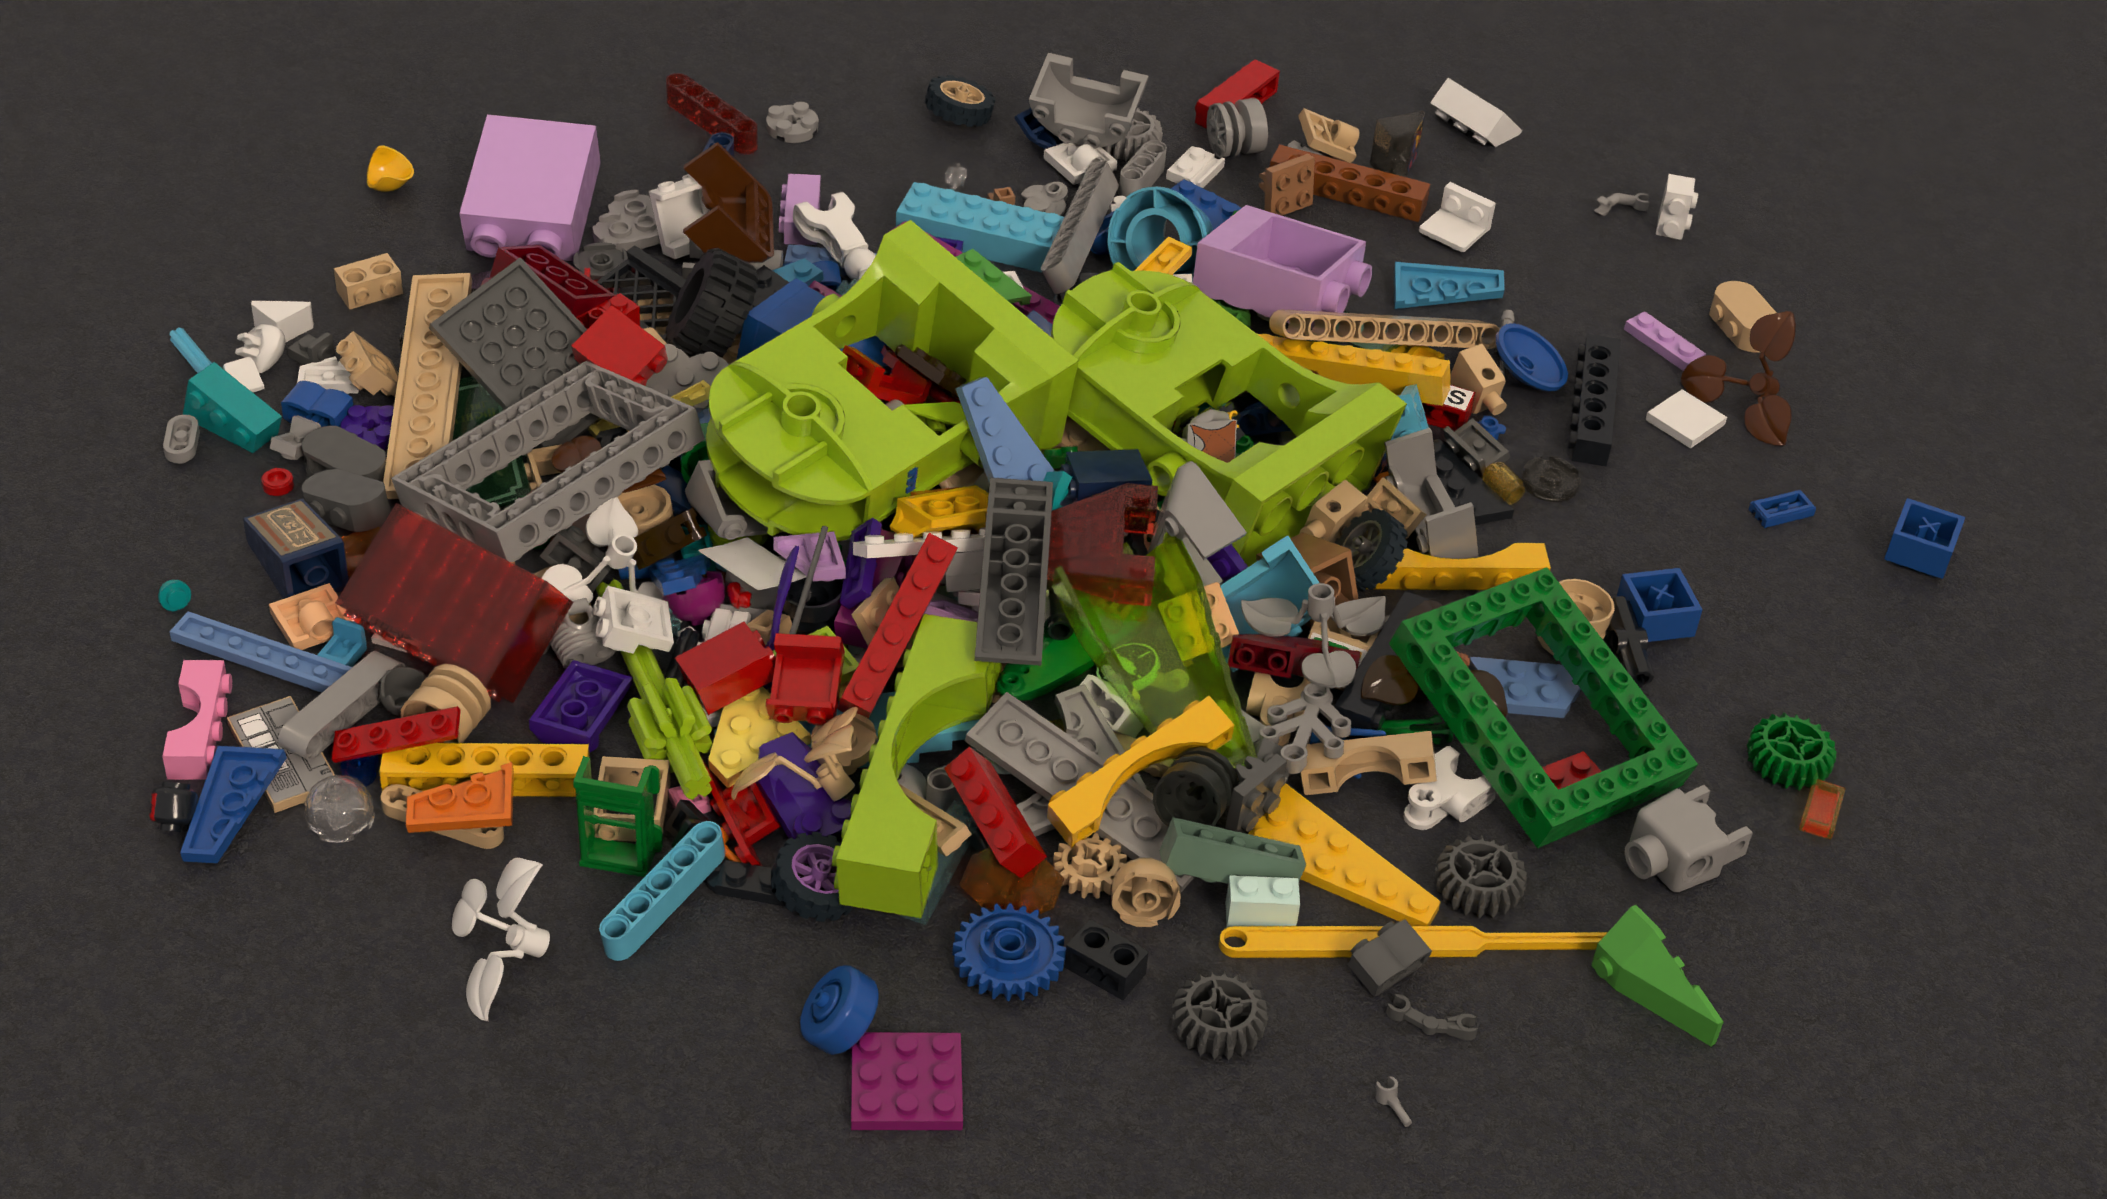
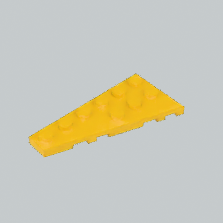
M1286 783L1280 790L1279 797L1281 801L1278 807L1271 814L1265 813L1259 818L1255 827L1249 831L1248 834L1299 845L1306 862V867L1300 880L1400 922L1406 919L1411 926H1430L1439 911L1441 901Z

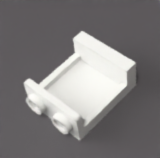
M689 174L684 175L681 181L675 183L673 181L663 182L658 185L657 189L649 191L662 253L674 259L690 254L689 238L683 233V229L710 211L705 207L701 199L703 196L702 186Z

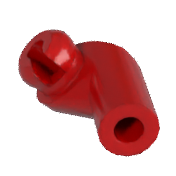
M738 582L729 583L727 594L731 605L736 609H740V607L749 608L752 604L750 603L752 599L751 592L745 591Z

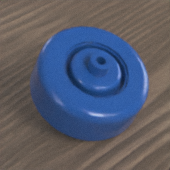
M850 965L838 966L826 973L814 986L804 1004L800 1019V1029L803 1038L808 1043L831 1055L843 1053L854 1046L869 1028L877 1010L879 991L875 981Z

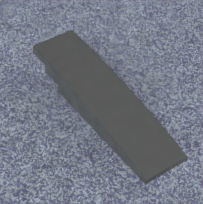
M990 478L974 661L1042 665L1053 482Z

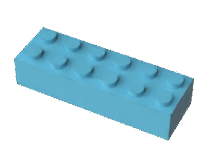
M917 182L912 184L896 211V226L904 221L912 220L923 231L934 237L963 241V253L974 249L987 260L1041 273V266L1064 219L1063 216L1055 213L1037 211L1029 207H1020L1003 201H994L977 195H968L955 192L952 189H943Z

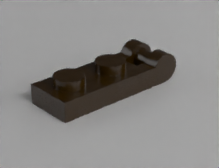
M694 507L634 537L637 543V550L633 555V559L636 561L639 570L707 536L704 527L700 528L695 518L698 515ZM680 524H685L689 534L685 535Z

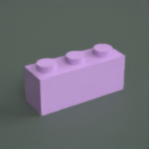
M788 174L787 184H782L779 233H784V244L817 245V242L804 238L795 226L793 208L795 204L809 202L814 208L820 209L821 175Z

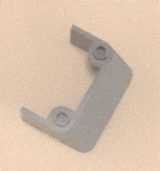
M1426 428L1384 442L1389 476H1386L1385 479L1390 481L1427 514L1414 530L1417 535L1416 541L1420 552L1439 558H1478L1473 504L1470 502L1455 507L1437 475L1432 430Z
M1192 461L1178 467L1160 509L1148 550V558L1146 559L1150 571L1154 575L1159 574L1160 579L1174 598L1215 582L1222 584L1223 580L1207 558L1244 537L1247 533L1201 469Z

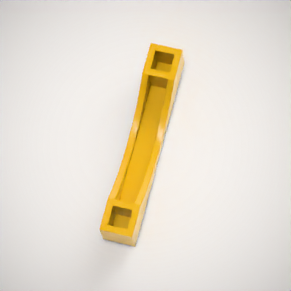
M1513 543L1506 549L1494 554L1468 559L1439 558L1406 548L1403 550L1404 557L1402 561H1398L1396 565L1397 569L1393 574L1390 573L1387 576V580L1382 584H1376L1374 589L1487 590L1546 567L1550 570L1551 567L1544 543Z
M1210 696L1200 702L1199 700L1191 702L1181 715L1175 719L1168 718L1157 727L1156 732L1148 737L1145 735L1139 737L1131 744L1129 750L1121 755L1117 753L1108 758L1101 769L1095 773L1087 772L1078 779L1074 787L1068 791L1061 790L1053 795L1048 803L1047 819L1068 845L1073 848L1078 841L1086 839L1099 830L1103 813L1110 799L1121 785L1133 775L1152 764L1176 758L1180 753L1189 748L1205 747L1217 750L1232 739L1234 724Z

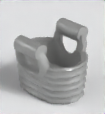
M587 598L563 603L564 622L551 632L548 639L549 645L552 646L562 666L567 668L572 660L595 665L606 661L614 655L616 651L603 646L602 638L596 636V626L600 617L593 615V608L589 605ZM587 612L589 617L588 621L584 624H576L570 619L571 615Z

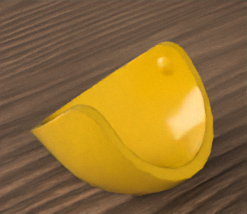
M384 145L378 146L372 154L368 165L367 184L370 188L377 191H394L413 177V166L397 150Z

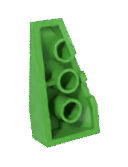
M1637 905L1630 907L1597 944L1591 966L1595 969L1598 976L1605 979L1616 991L1707 1045H1715L1724 1021L1700 986L1690 984L1682 970L1685 965L1680 957L1673 958L1662 943L1666 937L1661 929Z

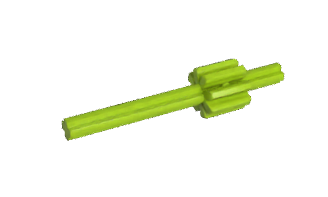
M614 579L609 585L601 582L596 588L598 597L603 596L607 586L624 590L622 584ZM638 645L634 654L621 651L641 696V699L631 698L627 708L631 715L628 723L643 758L669 760L670 773H675L684 795L691 800H694L698 794L706 797L712 790L709 783L711 778L699 752H710L713 743L709 734L712 731V727L694 689L688 685L681 689L676 678L665 679L652 649Z

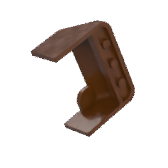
M718 142L686 163L683 169L702 186L703 196L701 199L705 207L710 211L684 228L683 233L702 250L703 254L709 249L719 248L747 263H764L773 257V207L771 196L765 187Z

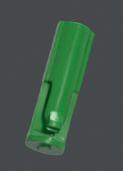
M1440 714L1434 715L1429 719L1384 720L1380 729L1386 732V736L1431 731L1432 734H1445L1446 742H1452L1453 732L1446 722L1439 725H1412L1442 722ZM1432 735L1433 743L1440 744L1442 738Z

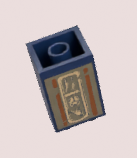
M303 498L243 518L246 540L283 599L330 583L336 593L350 588L343 540Z

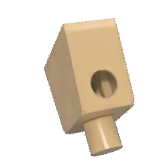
M1479 344L1460 351L1450 375V385L1476 392L1471 413L1477 414L1488 409L1493 415H1498L1505 410L1507 404L1500 397L1506 382L1505 377L1485 346Z
M1347 480L1342 481L1312 506L1305 526L1300 530V533L1304 532L1335 543L1337 538L1340 539L1341 531L1345 526L1348 527L1351 524L1350 521L1356 516L1360 517L1368 497Z

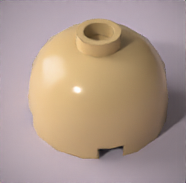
M1154 858L1131 860L1118 870L1113 879L1111 891L1112 907L1114 911L1116 910L1120 914V919L1127 924L1136 927H1153L1158 925V920L1166 916L1168 920L1172 918L1180 907L1181 893L1174 872L1162 861Z

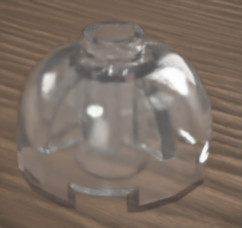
M333 775L321 779L310 789L305 799L306 826L308 830L311 829L319 834L320 840L325 842L341 843L352 841L355 839L354 834L362 831L365 827L369 830L375 819L373 798L370 791L360 780L352 776Z

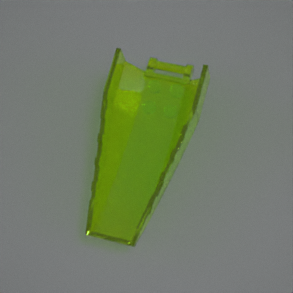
M1165 531L1162 544L1138 561L1128 543H1123L1117 546V550L1083 563L1077 561L1069 564V574L1076 584H1070L1062 566L1055 569L1052 588L1078 641L1150 734L1156 732L1157 727L1166 719H1175L1181 715L1191 702L1195 700L1200 702L1210 696L1234 724L1232 739L1216 751L1226 757L1234 769L1237 764L1245 767L1244 761L1247 756L1257 758L1246 719L1240 709L1241 703L1238 694L1235 693L1230 677V668L1223 655L1219 633L1216 632L1212 620V611L1201 576L1182 540L1177 539L1175 536L1171 537ZM1118 562L1125 564V566L1088 580L1086 577L1087 574Z

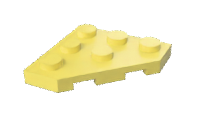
M763 686L723 707L708 763L709 769L727 788L734 785L742 772L758 760L759 747L762 744L791 732L795 733L806 745L811 743V734L798 721L780 723L774 719H769L765 705L766 699H770L771 694Z

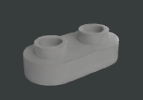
M178 415L168 421L163 442L164 454L168 461L183 464L196 455L200 430L198 420L194 416Z

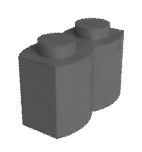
M1406 919L1397 924L1393 921L1387 923L1378 931L1377 935L1379 937L1371 941L1363 939L1351 950L1352 956L1348 966L1374 997L1424 965L1432 952Z

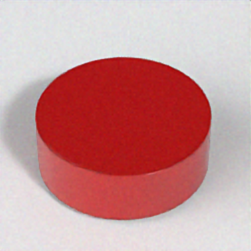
M270 469L261 478L263 491L271 496L286 495L294 487L293 475L287 469Z

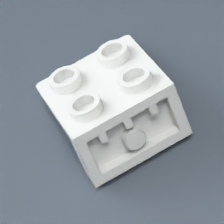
M1449 182L1444 187L1441 208L1419 227V232L1433 240L1450 246L1454 250L1465 252L1491 229L1496 203Z

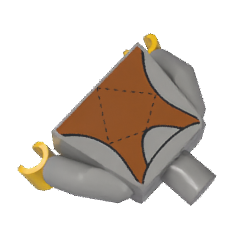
M1209 409L1192 418L1191 422L1183 429L1181 439L1204 453L1228 463L1236 455V430L1239 428V424L1237 425V420L1232 419V417L1237 416L1238 413L1236 410L1224 412Z

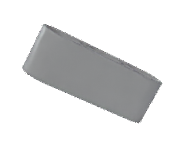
M1158 140L1145 142L1121 169L1119 196L1127 197L1139 189L1151 187L1165 170L1167 147L1163 142Z

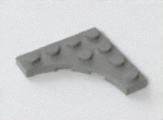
M1085 684L1055 695L1054 702L1060 712L1065 733L1105 761L1114 754L1118 753L1121 755L1125 752ZM1139 773L1131 777L1135 782L1146 788ZM1039 793L1017 804L1019 811L1035 837L1055 829L1047 819L1049 800Z

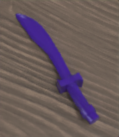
M796 545L786 559L778 585L770 638L767 645H765L766 647L769 646L772 651L775 650V633H779L783 606L791 585L799 546ZM772 682L764 685L763 687L765 689L772 687Z

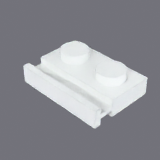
M1191 146L1167 170L1166 179L1177 184L1185 179L1204 188L1224 168L1225 158L1216 159L1214 158L1215 154L1207 152L1202 148Z

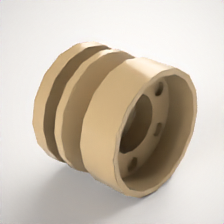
M1566 579L1560 581L1559 583L1600 637L1604 639L1615 611L1614 601L1609 593L1600 586L1586 580ZM1537 636L1542 647L1554 655L1543 638Z
M442 664L436 666L421 686L404 703L401 708V718L458 706L461 710L458 739L444 741V743H463L472 732V729L476 728L490 710L491 698L485 686L469 671L456 665Z

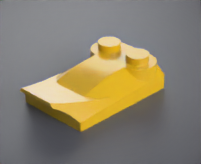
M977 485L897 498L896 514L889 525L890 529L895 533H911L913 538L923 536V532H939L943 530L975 529L979 534L980 528H986L989 493Z

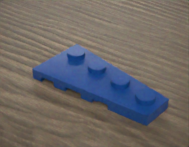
M217 746L180 851L184 862H219L287 759L284 749Z

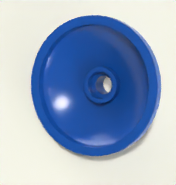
M1514 323L1502 326L1497 332L1495 341L1498 355L1508 372L1518 381L1541 391H1557L1567 382L1568 371L1564 360L1553 345L1543 336L1526 326Z

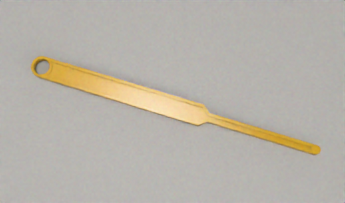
M1232 926L1221 932L1219 948L1223 954L1232 958L1351 957V950L1357 943L1363 939L1371 941L1379 937L1377 933L1383 926ZM1412 926L1432 950L1429 957H1476L1484 950L1596 949L1599 941L1608 933H1484L1474 926ZM1229 937H1238L1245 942V945L1237 948L1231 947L1224 940Z

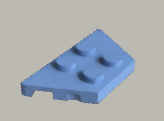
M1470 657V664L1468 666L1470 671H1487L1500 681L1504 689L1508 713L1564 718L1570 709L1571 703L1575 702L1580 694V687L1574 685L1572 682L1573 678L1563 665Z

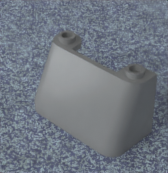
M710 460L698 461L685 489V494L690 505L694 507L695 511L719 537L728 540L744 536L767 534L768 527L742 510L721 486L717 488L715 484L716 473Z

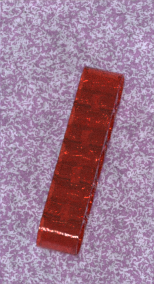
M674 73L667 76L666 97L667 104L711 135L720 132L732 135L736 152L751 154L757 151L758 128L754 120L687 75Z

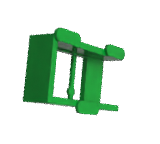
M583 756L573 781L574 788H576L581 857L579 866L645 877L649 872L655 852H660L663 848L662 828L654 824L653 794H658L660 791V770L653 765L645 767L637 787L591 779L590 757ZM594 808L635 814V823L598 817L594 815ZM600 823L635 829L636 844L596 838L595 824Z

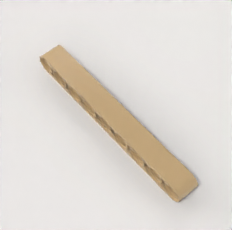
M1284 309L1274 312L1269 321L1270 329L1274 334L1290 339L1471 348L1479 344H1483L1486 349L1495 348L1496 334L1500 330L1497 325L1479 320ZM1289 319V326L1285 329L1286 322ZM1314 321L1315 325L1314 328L1311 330V324ZM1339 322V329L1336 332V325ZM1364 323V329L1361 332V326Z

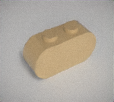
M1727 281L1717 286L1709 315L1737 348L1747 352L1761 353L1754 350L1750 344L1751 328L1761 317L1777 312L1754 286L1740 281Z

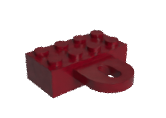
M541 245L498 247L490 277L482 281L483 285L518 258H521L575 317L615 296V294Z

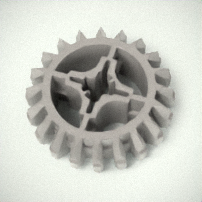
M1137 108L1127 135L1121 141L1102 148L1115 157L1116 160H1130L1145 142L1150 140L1162 141L1163 132L1160 121L1156 120L1155 115H1149V111L1142 112Z

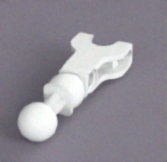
M844 192L831 194L828 211L818 210L809 202L795 204L793 208V221L801 235L812 242L822 244L834 260L840 263L842 268H845L846 275L857 283L870 267L876 255L868 250V244L852 222L855 210L852 201Z

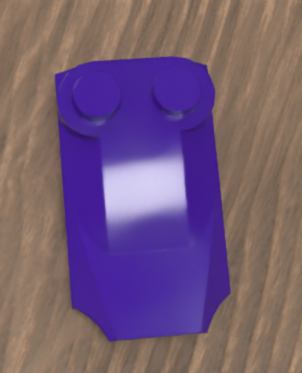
M572 660L529 719V730L544 744H589V753L594 751L599 745L600 733L633 684V677Z
M793 732L764 743L759 747L758 760L776 752L778 756L786 758L815 778H818L816 770L821 766L817 760L809 763L805 762L804 758L812 748L806 745ZM784 765L775 766L766 776L756 782L789 839L791 837L796 839L797 835L801 833L811 835L812 832H820L822 836L828 837V835L837 837V841H842L843 823L845 819L850 820L852 815L851 801L844 799V797L833 801L823 787L816 789L811 782Z

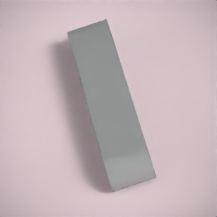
M372 651L288 720L280 730L278 745L307 760L314 759L334 742L335 731L352 727L381 702L380 686L383 676L388 670L396 667H405V664L378 651Z

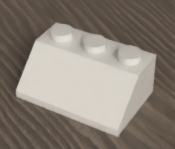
M1447 78L1430 102L1437 109L1435 112L1437 116L1446 122L1449 119L1455 121L1454 126L1465 134L1468 130L1474 133L1472 137L1484 146L1488 142L1497 147L1520 135L1522 132L1503 111Z

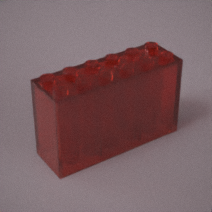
M396 503L335 603L346 610L343 614L344 617L356 624L362 625L364 630L369 633L377 634L388 643L397 648L401 647L417 659L432 664L433 667L451 664L466 669L480 680L487 689L491 699L500 702L504 698L514 703L574 602L544 579Z

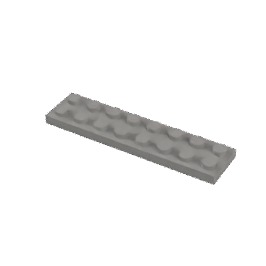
M1008 692L990 708L965 737V742L1047 800H1050L1053 795L1061 790L1068 791L1076 785L1081 776L1087 772L1095 773L1105 763V760ZM1130 778L1121 785L1110 799L1103 813L1099 830L1095 833H1098L1103 839L1111 840L1112 846H1121V852L1132 860L1137 858H1154L1161 861L1159 850L1168 827L1156 814L1153 804V793ZM1185 874L1181 876L1175 875L1180 887V893L1192 881L1194 876Z

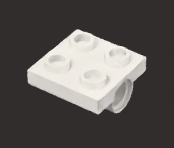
M1062 143L1044 150V159L1073 185L1081 183L1086 171L1098 162L1107 161L1112 171L1117 170V160L1102 147L1094 149L1088 144Z

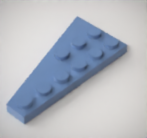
M988 377L978 378L956 388L989 485L990 478L1043 481L1047 472L1054 471ZM1066 496L1060 502V505L1069 510L1073 500ZM1066 515L1064 528L1058 535L1072 537L1073 541L1082 536V528L1066 525Z

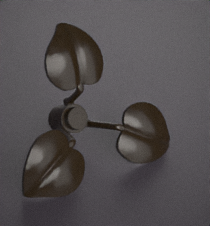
M1426 600L1413 608L1406 619L1443 605L1432 600ZM1384 655L1377 658L1367 670L1362 682V699L1376 700L1390 705H1404L1411 701L1425 703L1429 700L1396 655ZM1471 670L1472 674L1506 718L1508 709L1504 689L1500 681L1487 671Z

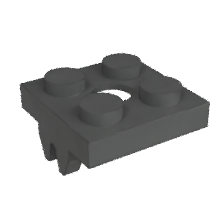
M1275 754L1266 763L1260 759L1247 756L1244 761L1246 767L1240 764L1235 766L1236 775L1241 783L1233 789L1231 802L1227 807L1228 816L1225 829L1241 833L1244 831L1249 832L1255 827L1259 818L1265 813L1271 814L1278 807L1281 801L1279 797L1280 790L1286 779L1284 773L1287 760L1279 754Z

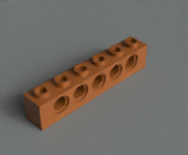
M1280 144L1270 161V167L1305 154L1313 156L1315 158L1313 195L1419 222L1427 206L1430 183Z

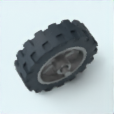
M1377 508L1372 509V512L1368 510L1362 512L1359 518L1357 516L1350 521L1351 524L1348 527L1345 526L1341 531L1340 539L1337 538L1335 544L1351 549L1357 590L1361 592L1365 591L1366 588L1369 590L1374 589L1376 584L1385 582L1387 576L1390 573L1393 574L1397 569L1398 561L1401 562L1404 557L1403 550L1407 548L1408 541L1405 538L1408 535L1407 530L1404 529L1405 526L1385 510L1381 511Z

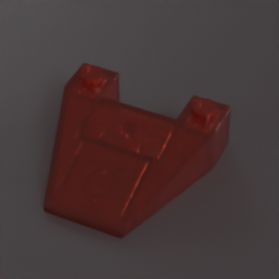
M1126 483L1051 511L1047 579L1118 604L1151 606L1155 557L1123 554L1124 532L1153 535L1157 513L1158 486Z

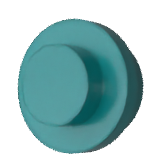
M169 580L163 583L159 589L158 600L166 610L177 611L183 609L190 602L191 590L183 581Z

